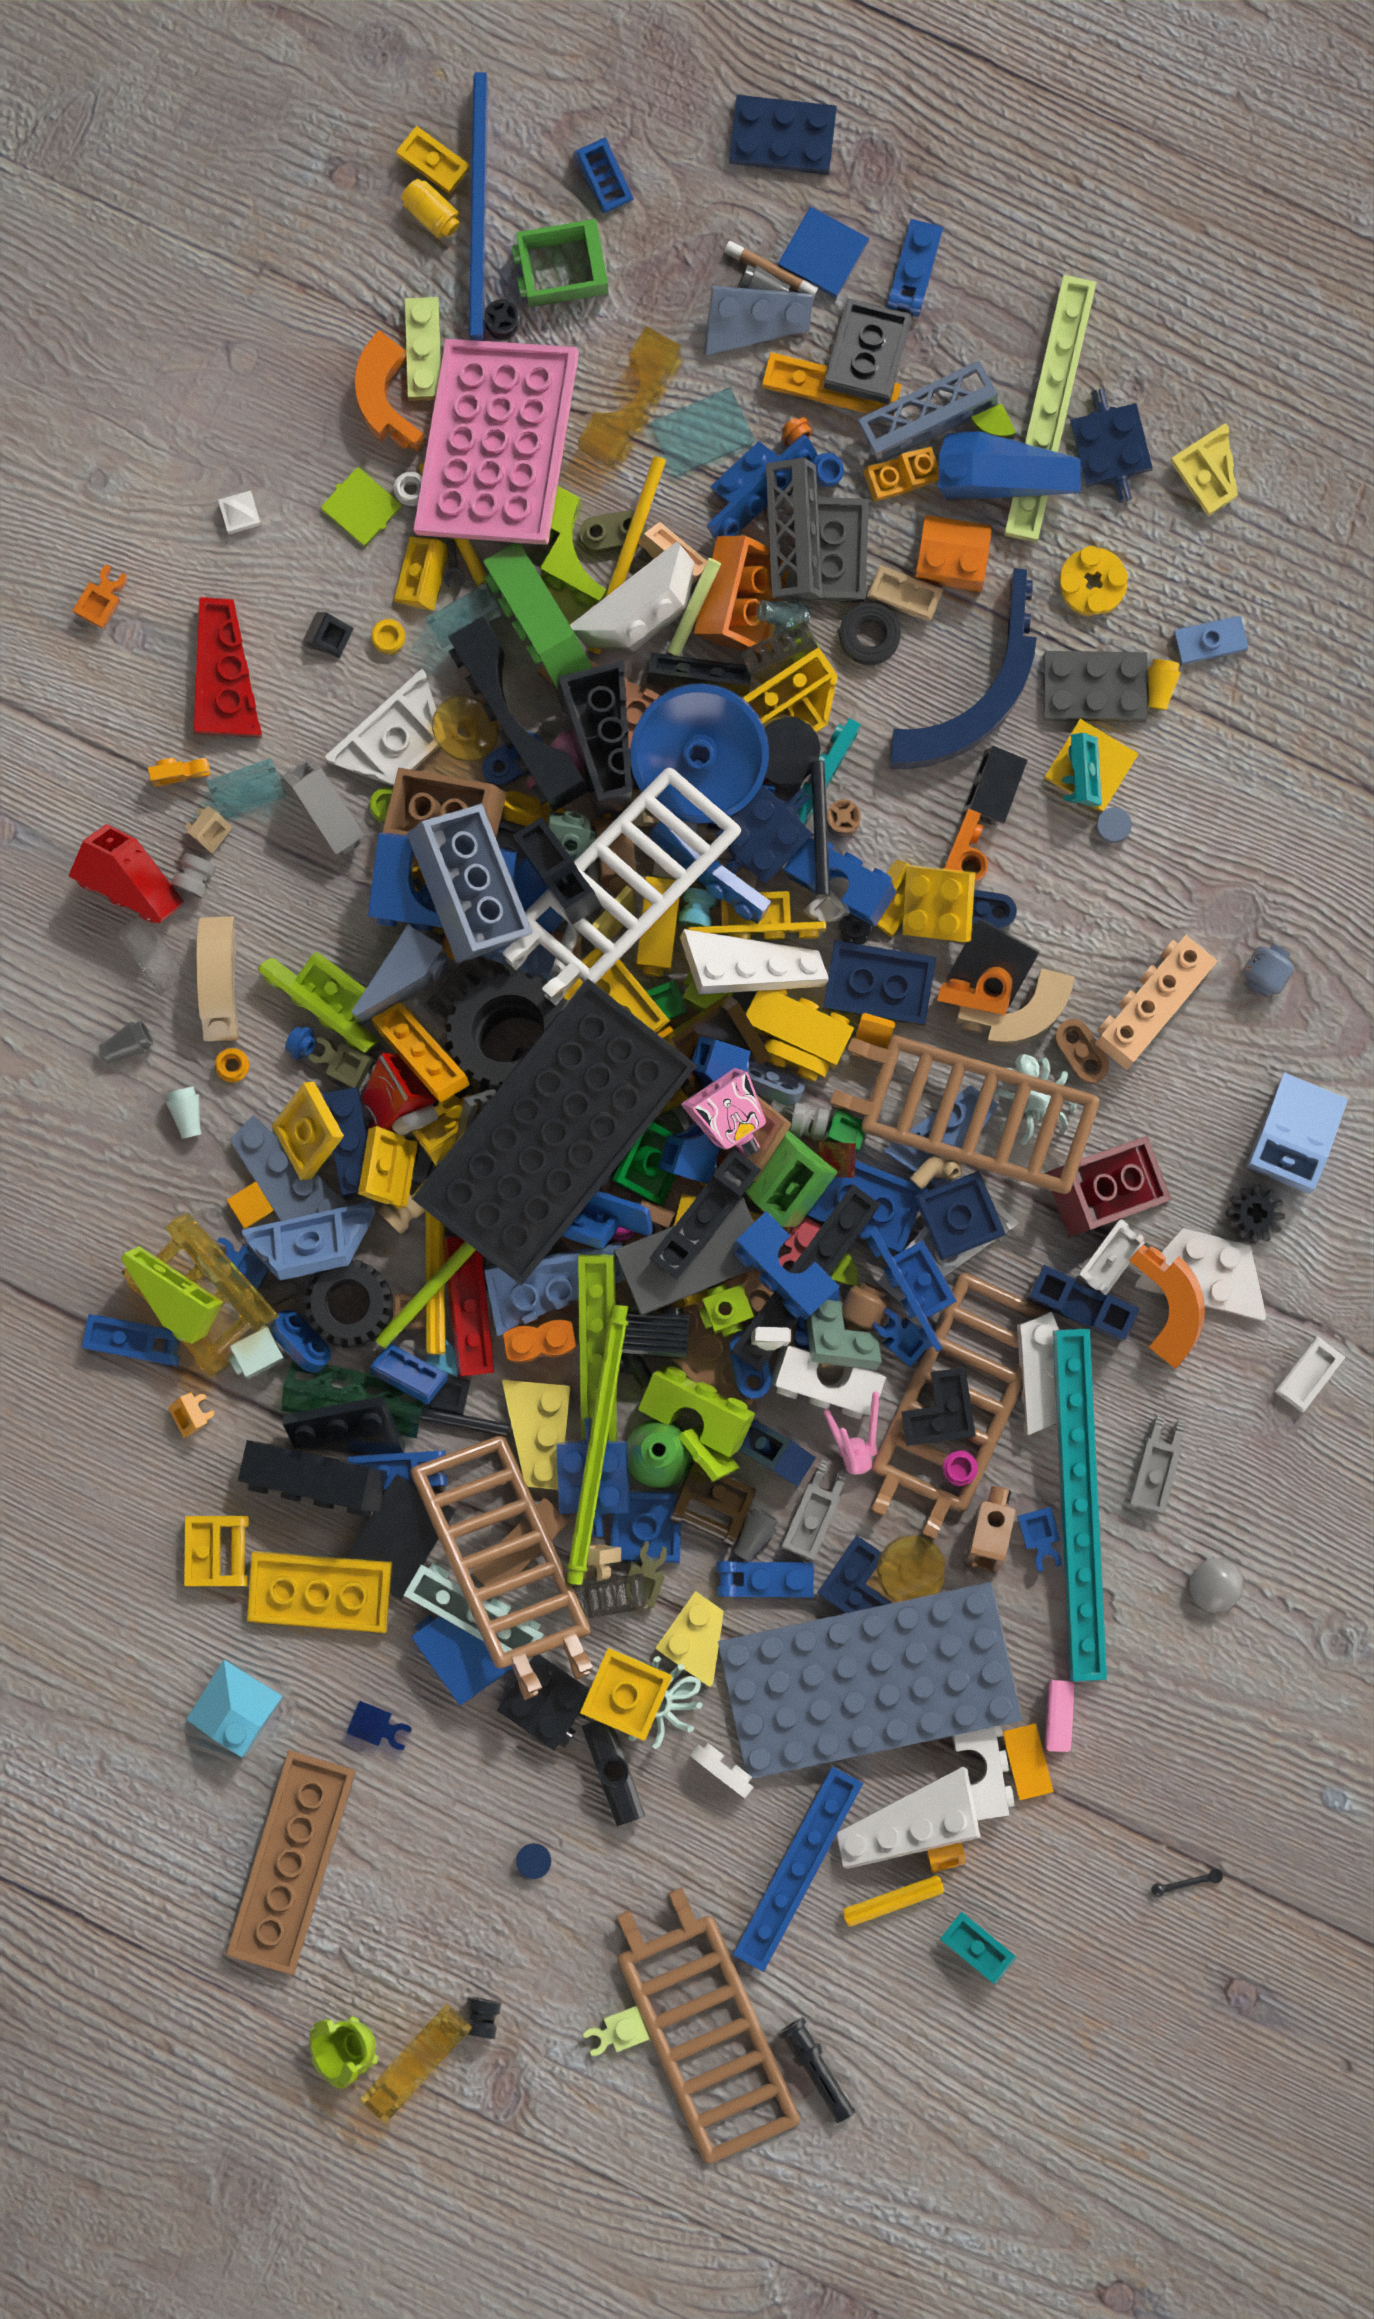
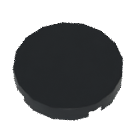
M789 715L774 717L764 723L763 726L769 744V762L765 777L778 784L790 785L800 782L811 774V762L819 760L821 750L818 735L812 726L798 717Z

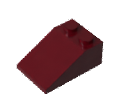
M1148 1136L1082 1158L1070 1192L1062 1194L1051 1190L1069 1238L1171 1201ZM1064 1165L1045 1174L1060 1178Z

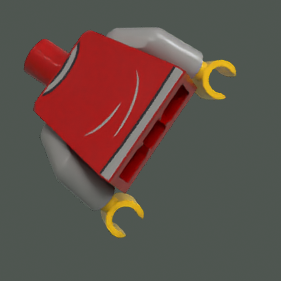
M395 1051L391 1054L381 1053L377 1063L371 1069L370 1080L362 1096V1102L372 1117L367 1126V1132L370 1128L378 1126L396 1134L406 1135L438 1121V1116L446 1114L453 1119L459 1118L462 1107L453 1104L459 1102L460 1099L456 1095H452L434 1107L435 1096Z

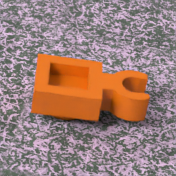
M108 564L100 571L101 582L99 586L89 582L72 610L75 615L102 630L105 629L121 602L113 594L115 591L123 589L127 583V576L124 573H121L117 581H109L108 576L112 568Z

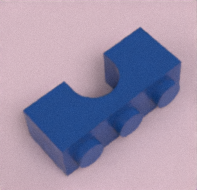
M810 838L788 860L783 870L791 881L816 894L814 839ZM828 842L830 880L842 878L849 881L848 890L841 903L847 912L876 927L897 893L891 882L892 878L880 869L874 868L873 871L866 869L862 866L863 862L851 853L846 852L844 856L833 850L834 846Z
M766 1211L732 1244L737 1249L734 1254L746 1267L752 1265L761 1274L759 1280L770 1292L773 1293L776 1290L785 1299L783 1305L794 1317L798 1318L801 1316L806 1320L840 1286L816 1262L806 1271L797 1274L786 1271L780 1265L778 1259L779 1249L791 1236Z

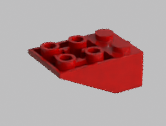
M105 824L82 841L68 877L76 880L77 884L83 889L97 891L107 896L112 904L128 907L138 912L140 918L151 923L157 922L160 924L183 905L184 900L136 838L109 824Z

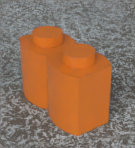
M567 1320L549 1321L538 1328L518 1326L503 1334L507 1359L512 1363L524 1364L533 1362L542 1355L552 1358L564 1357L577 1350L573 1324Z

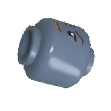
M1272 944L1271 948L1257 947L1243 968V974L1247 979L1245 984L1265 997H1269L1270 994H1280L1294 973V966L1288 960L1291 954L1276 944Z

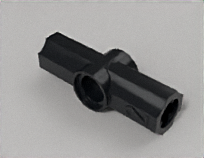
M599 1721L581 1726L616 1826L645 1817V1812L615 1728ZM609 1761L619 1762L624 1770L621 1779L617 1781L608 1780L603 1772L605 1764Z

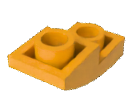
M931 446L903 453L894 460L867 466L863 470V474L873 502H877L939 481V466Z

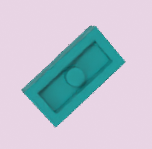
M1086 733L1071 734V745L1069 746L1068 755L1075 776L1068 775L1063 777L1062 783L1074 784L1075 791L1071 795L1063 796V800L1070 803H1081L1090 807L1102 805L1098 738Z
M962 1911L940 1937L941 1941L994 1985L998 1983L1018 1958Z

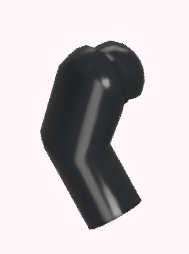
M621 1355L619 1373L633 1374L641 1389L647 1387L653 1374L643 1357Z

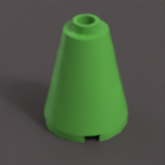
M656 1419L648 1420L636 1427L627 1440L629 1471L633 1477L640 1483L652 1488H667L676 1485L684 1479L691 1462L694 1460L692 1454L678 1437L679 1434L686 1430L675 1422L666 1425ZM659 1443L665 1446L666 1452L663 1456L657 1457L652 1453L655 1444Z

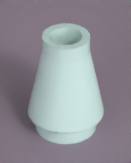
M194 1086L167 1092L169 1101H166V1104L180 1131L181 1139L202 1134L200 1129L199 1094L195 1093Z

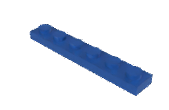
M833 1766L831 1767L733 1953L735 1957L763 1972L765 1971L858 1795L863 1782Z

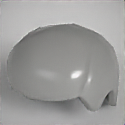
M1226 1558L1206 1559L1197 1566L1190 1577L1189 1592L1195 1604L1208 1612L1221 1613L1228 1610L1237 1603L1243 1591V1576L1238 1566Z

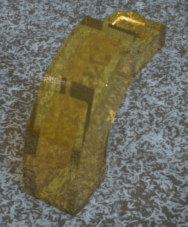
M446 2003L359 2100L386 2124L473 2027Z

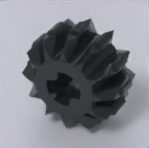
M1260 1185L1253 1187L1252 1196L1248 1189L1243 1187L1239 1190L1241 1199L1235 1196L1229 1199L1231 1205L1237 1209H1227L1225 1211V1216L1236 1217V1220L1229 1223L1227 1227L1229 1230L1237 1226L1241 1228L1236 1236L1238 1240H1242L1249 1233L1250 1244H1256L1259 1233L1262 1240L1268 1242L1271 1240L1268 1230L1273 1233H1279L1281 1227L1273 1220L1280 1221L1285 1219L1284 1213L1274 1211L1283 1202L1281 1199L1273 1203L1269 1201L1274 1193L1271 1189L1267 1190L1262 1197ZM1253 1206L1257 1207V1213L1263 1214V1218L1257 1220V1223L1253 1222L1252 1216H1247V1212L1252 1210Z

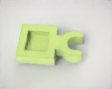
M636 2005L605 2017L604 2021L607 2028L602 2030L592 2027L583 2033L584 2038L596 2035L601 2040L599 2047L590 2050L591 2056L602 2054L606 2050L607 2045L611 2043L614 2044L616 2052H619L650 2039Z

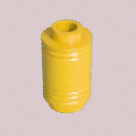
M416 179L403 191L401 195V200L404 202L403 206L437 238L443 236L448 238L457 231L461 224L458 221L460 212L429 185L427 181Z

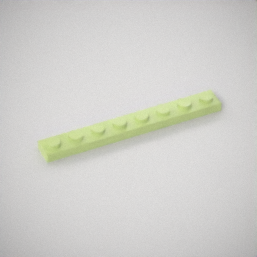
M1063 275L1025 444L1054 452L1059 450L1096 287L1095 281ZM1048 495L1013 497L1004 536L1037 543Z

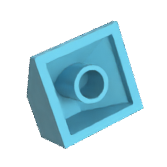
M223 1660L186 1720L240 1757H246L283 1696L228 1661Z

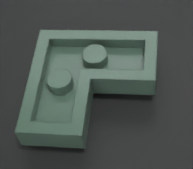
M826 1300L806 1319L811 1362L871 1370L878 1369L881 1364V1355L877 1334L845 1330L841 1302Z

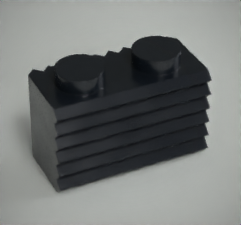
M636 1305L627 1306L626 1321H628V1325H626L621 1355L687 1359L690 1316L683 1315V1309L663 1307L662 1314L647 1313L640 1316Z

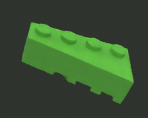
M514 542L483 560L489 571L484 578L494 594L500 591L503 597L499 598L498 601L507 617L514 615L516 621L512 622V625L522 641L526 638L529 640L530 644L526 646L535 664L540 662L543 664L556 688L558 686V677L592 668L574 631L520 543Z

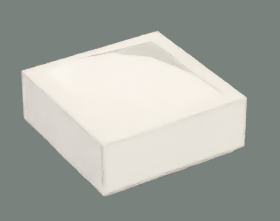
M251 490L218 500L228 534L261 525Z
M757 1327L751 1333V1345H756L767 1351L787 1346L791 1342V1329Z

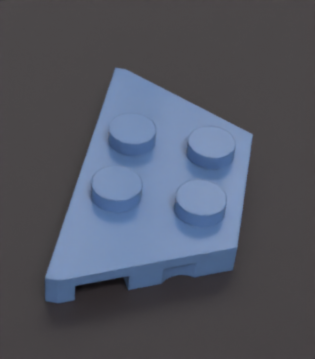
M372 1201L243 1229L242 1235L248 1247L279 1280H285L348 1266L375 1215V1209Z

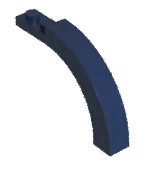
M1014 568L1011 575L1006 655L1000 673L993 685L975 705L949 721L925 728H894L890 769L927 767L960 756L989 737L1012 711L1028 679L1037 637L1023 636V634H1029L1031 613H1025V600L1031 601L1033 580H1027V569Z

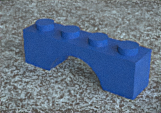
M699 1036L692 1062L697 1065L693 1073L698 1077L704 1089L734 1068L747 1072L751 1051L715 1039ZM695 1122L690 1128L681 1133L668 1135L658 1169L707 1184L717 1169V1156L720 1147L713 1144Z

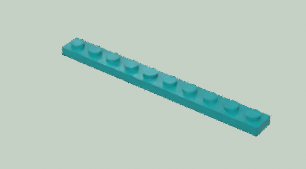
M1090 1329L1052 1330L1069 1681L1107 1680Z

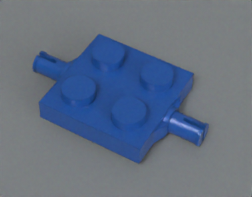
M591 1417L584 1418V1439L577 1442H559L556 1444L559 1514H575L578 1510L593 1420ZM607 1440L591 1537H595V1535L596 1537L604 1536L602 1516L609 1513H629L628 1441Z

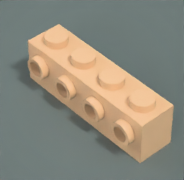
M1187 935L1179 943L1174 940L1170 942L1160 955L1165 959L1158 969L1153 965L1149 967L1139 980L1144 984L1137 994L1130 990L1118 1005L1123 1009L1116 1019L1109 1015L1097 1030L1101 1037L1095 1045L1126 1070L1129 1069L1218 962V960Z

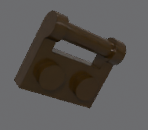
M691 1462L677 1498L669 1511L667 1520L675 1524L682 1522L720 1539L721 1544L731 1548L736 1542L757 1489L727 1476L713 1482L698 1463ZM691 1500L730 1517L728 1526L725 1527L687 1510L689 1501Z

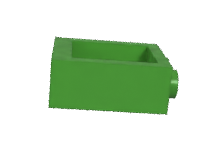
M596 219L516 232L517 244L511 245L515 265L521 264L523 276L517 277L520 297H527L529 308L609 294ZM585 240L593 281L535 291L528 250Z

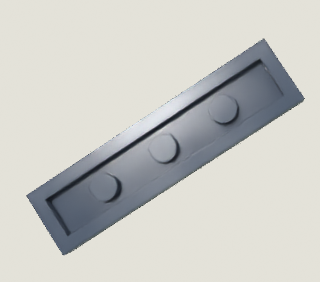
M979 360L859 418L858 424L870 444V454L875 464L886 462L970 421L972 416L998 405V393ZM977 373L984 386L974 392L960 388L963 379ZM940 390L953 394L951 402L943 407L930 403L933 394ZM909 405L923 408L920 418L914 421L902 419L900 415L902 409ZM878 420L892 423L890 432L877 439L869 426Z

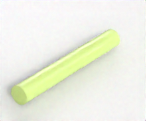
M708 559L667 651L675 656H680L721 566V563L717 560Z

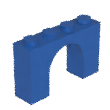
M388 832L378 834L368 917L377 918L376 924L397 926V921L410 922V926L416 930L431 931V926H443L436 908L426 904L414 888L412 872L415 854L407 835ZM500 849L515 886L520 851Z

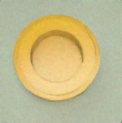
M384 619L379 621L372 629V642L380 653L393 655L404 647L406 634L403 626L398 621Z

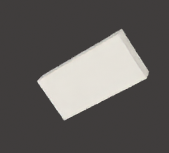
M1317 1336L1274 1392L1303 1413L1345 1357Z

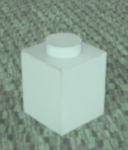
M268 1327L231 1345L230 1347L234 1354L228 1356L238 1375L244 1373L248 1379L286 1360L277 1341L272 1336L271 1329Z

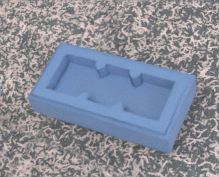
M1241 615L1177 629L1173 632L1181 665L1244 652L1249 648Z

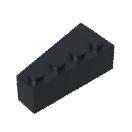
M624 660L558 677V699L597 816L626 809L631 803L632 785L626 707Z
M247 1440L238 1481L248 1483L247 1490L268 1494L269 1489L281 1491L280 1497L301 1502V1498L306 1497L314 1499L313 1505L334 1509V1505L347 1507L346 1513L367 1517L368 1511L379 1512L388 1470L264 1442Z

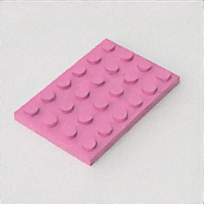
M445 339L414 524L416 535L548 545L579 351L576 347Z

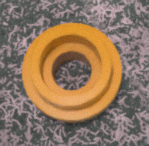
M237 1048L223 1050L215 1060L216 1073L226 1082H239L249 1072V1059L243 1051ZM230 1060H236L239 1063L238 1069L234 1072H230L226 1068Z

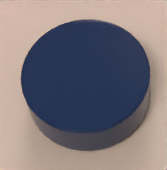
M530 1843L522 1847L516 1858L519 1872L529 1879L543 1877L549 1871L552 1863L551 1854L548 1849L538 1843Z

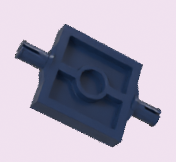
M1099 389L1101 402L1099 401L1097 390H1093L1091 395L1095 411L1087 416L1070 420L1078 456L1081 459L1086 487L1102 483L1114 484L1118 503L1124 502L1122 489L1124 490L1127 502L1132 500L1127 480H1130L1137 474L1153 471L1137 403L1118 408L1109 407L1105 389Z
M763 786L754 798L732 818L740 826L741 833L728 846L733 858L724 867L728 870L733 867L731 872L735 875L744 867L752 871L766 884L814 835L801 822L797 813L811 797L806 793L797 802L805 793L800 787L791 799L786 802L778 799L766 786ZM721 829L716 836L719 837L724 830Z

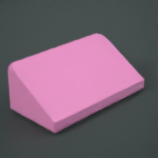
M1049 1680L1047 1682L1044 1749L1046 1751L1069 1752L1071 1750L1075 1687L1072 1681Z

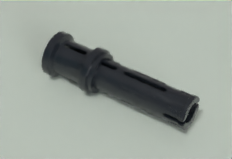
M801 2017L782 2028L777 2035L780 2039H785L795 2056L793 2058L794 2063L798 2064L799 2067H804L818 2093L835 2118V2122L840 2123L855 2113V2109L851 2106L837 2080L820 2055L823 2052L821 2050L822 2046L820 2043L814 2042L805 2027V2018Z

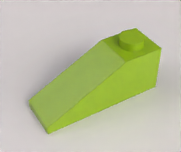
M140 1246L123 1253L121 1257L123 1264L162 1325L171 1330L175 1338L190 1344L205 1337L223 1301Z

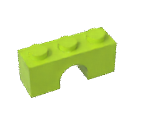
M664 1366L653 1373L638 1408L639 1411L666 1425H670L677 1420L684 1407L696 1410L704 1421V1430L699 1442L728 1457H731L740 1450L756 1414L748 1410V1406L744 1402L735 1398L727 1399L717 1394V1390L713 1386L704 1382L696 1383L686 1378L685 1372L672 1366Z

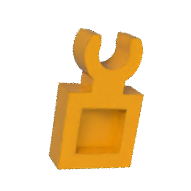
M167 758L156 761V766L148 767L150 781L154 787L186 782L190 778L211 776L207 758L195 759L185 763L182 761L176 762L175 758Z

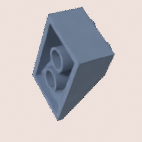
M407 925L351 1011L356 1022L363 1026L371 1021V1018L427 988L432 980L438 982L448 967V964L445 963L447 957L443 946Z

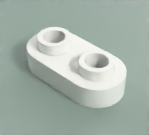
M709 1743L704 1748L698 1744L690 1754L693 1759L743 1798H746L754 1788L749 1784L752 1777L737 1765L732 1770L721 1762L724 1755Z

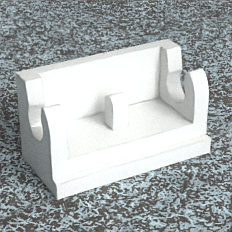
M1120 1219L1076 1278L1093 1291L1107 1295L1130 1264V1258L1145 1244L1143 1241L1144 1237L1139 1233H1134L1129 1229V1225Z

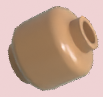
M861 1282L860 1286L851 1287L842 1306L843 1319L849 1323L847 1329L866 1333L868 1331L876 1332L872 1327L874 1322L883 1327L887 1318L884 1310L885 1308H891V1302L886 1297L887 1291L868 1282Z

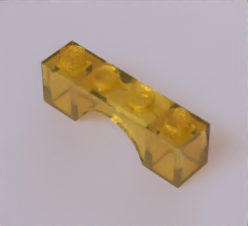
M645 326L629 353V365L637 374L640 382L635 398L630 404L619 411L611 413L594 412L578 439V448L581 452L612 469H615L619 461L622 463L626 461L633 448V445L630 444L636 432L641 434L650 419V416L647 415L652 404L659 405L667 390L664 386L670 375L675 377L683 364L684 359L681 358L680 344Z

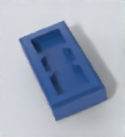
M391 1343L383 1349L370 1366V1374L426 1404L432 1401L447 1381V1373Z

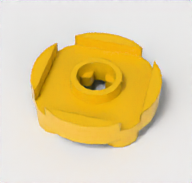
M1087 546L1083 550L1072 554L1062 567L1059 583L1063 601L1071 610L1083 616L1110 613L1118 607L1124 598L1127 590L1128 572L1121 560L1112 552L1095 546ZM1096 574L1100 577L1099 582L1103 586L1100 589L1094 586L1090 590L1086 587L1088 581L1085 577Z

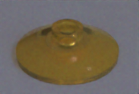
M465 695L454 696L442 702L434 713L432 719L433 736L438 746L452 758L461 761H476L488 755L497 743L499 732L497 720L493 723L490 722L481 707L484 703L479 699ZM457 728L465 730L467 737L461 736L457 732Z

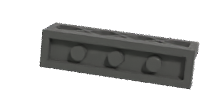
M806 458L766 463L772 597L780 599L803 596L808 600L823 599L816 465ZM792 469V481L783 491L777 486L776 471ZM777 492H779V493L781 494L778 499H777ZM788 500L794 505V514L784 524L778 519V510ZM794 525H795V533L791 530V529L794 527ZM789 533L795 538L796 547L786 558L780 553V543ZM791 567L797 572V587L782 589L781 577Z

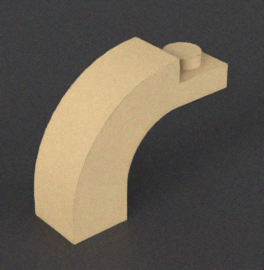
M234 916L199 918L197 933V992L203 1041L238 1040L239 1036L235 997V956L237 944Z
M1041 968L1033 997L1022 1009L1001 1015L960 1006L956 1023L962 1024V1030L970 1033L982 1034L983 1030L989 1031L986 1045L1004 1047L1031 1041L1047 1031L1058 1019L1069 1000L1075 977Z

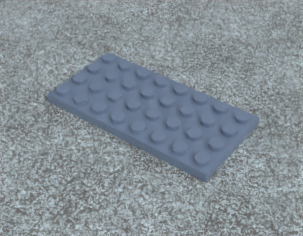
M992 1582L718 1641L746 1773L752 1779L1023 1721Z

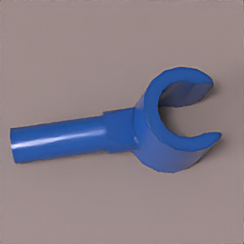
M799 1316L796 1321L794 1343L798 1348L810 1349L807 1329H804L805 1320Z

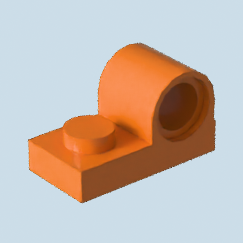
M968 809L944 869L963 871L961 867L963 862L968 860L976 862L980 868V872L975 875L974 886H976L984 879L988 862L982 852L969 846L970 842L977 844L984 825L978 823L981 813Z
M992 967L987 969L979 978L976 989L969 988V982L958 979H950L949 983L943 982L940 986L937 1001L1005 1015L1008 1011L1011 999L1012 978L1003 968ZM989 978L999 979L1003 984V991L998 994L991 993L986 987V980Z

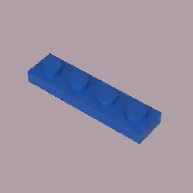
M661 821L653 828L650 839L685 870L700 856ZM716 860L696 879L707 887L708 892L713 897L719 900L723 899L734 907L735 912L741 918L751 920L755 924L760 923L771 904L770 900Z

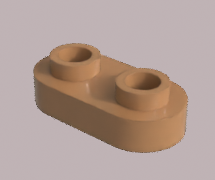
M1069 1019L1061 1023L1056 1030L1055 1043L1080 1081L1087 1084L1098 1083L1106 1076L1109 1070L1108 1058L1104 1051L1095 1045L1097 1041L1087 1025L1080 1020ZM1069 1032L1075 1033L1078 1036V1042L1075 1044L1068 1043L1066 1034ZM1087 1061H1092L1096 1064L1097 1070L1089 1073L1085 1070L1084 1064Z

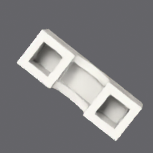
M789 1344L780 1347L771 1373V1384L778 1387L776 1393L796 1399L799 1393L810 1397V1404L829 1409L831 1403L843 1407L842 1414L860 1420L863 1414L870 1416L872 1393L877 1391L880 1397L885 1376L868 1369L845 1366L844 1372L837 1382L823 1385L817 1377L819 1363L811 1362L810 1351Z
M1002 1725L952 1736L954 1751L975 1750L983 1757L985 1762L983 1776L977 1782L970 1784L977 1820L1008 1816V1807H1014L1011 1785L1005 1786L1003 1772L1009 1771L1005 1750L999 1751L997 1737L1003 1736Z

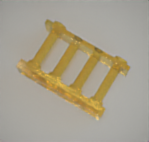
M188 1212L173 1219L165 1227L172 1240L155 1257L168 1264L181 1249L184 1250L194 1261V1267L184 1276L194 1283H197L203 1276H207L215 1285L217 1292L214 1296L223 1301L222 1306L229 1302L239 1313L240 1318L214 1344L206 1336L192 1344L181 1341L195 1357L196 1364L212 1377L230 1365L223 1354L249 1328H252L257 1333L270 1326L279 1315ZM124 1268L121 1273L127 1279L129 1287L134 1292L140 1294L148 1303L127 1268Z

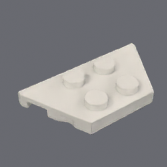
M423 669L418 671L325 756V759L330 764L393 787L398 767L415 770L445 743L425 671Z
M1183 1228L1161 1252L1166 1257L1165 1262L1169 1266L1178 1256L1188 1264L1199 1281L1206 1307L1265 1321L1266 1312L1250 1245ZM1144 1273L1135 1282L1134 1288L1166 1296L1160 1286Z

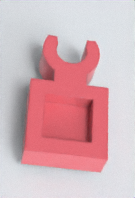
M805 1216L799 1226L792 1229L789 1234L791 1237L784 1243L785 1246L792 1250L790 1254H785L779 1259L782 1267L786 1262H796L821 1228V1225Z

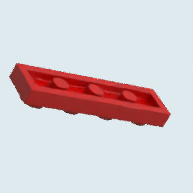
M449 1237L443 1239L445 1263L465 1242L462 1238ZM476 1250L447 1281L457 1377L495 1373L482 1254Z

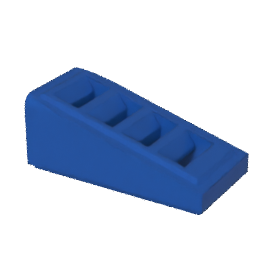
M606 137L573 153L603 214L634 200ZM601 152L604 158L589 165L587 158ZM607 164L610 170L595 177L593 170ZM612 176L614 177L615 183L600 189L599 182ZM616 189L621 190L622 195L606 202L604 195Z

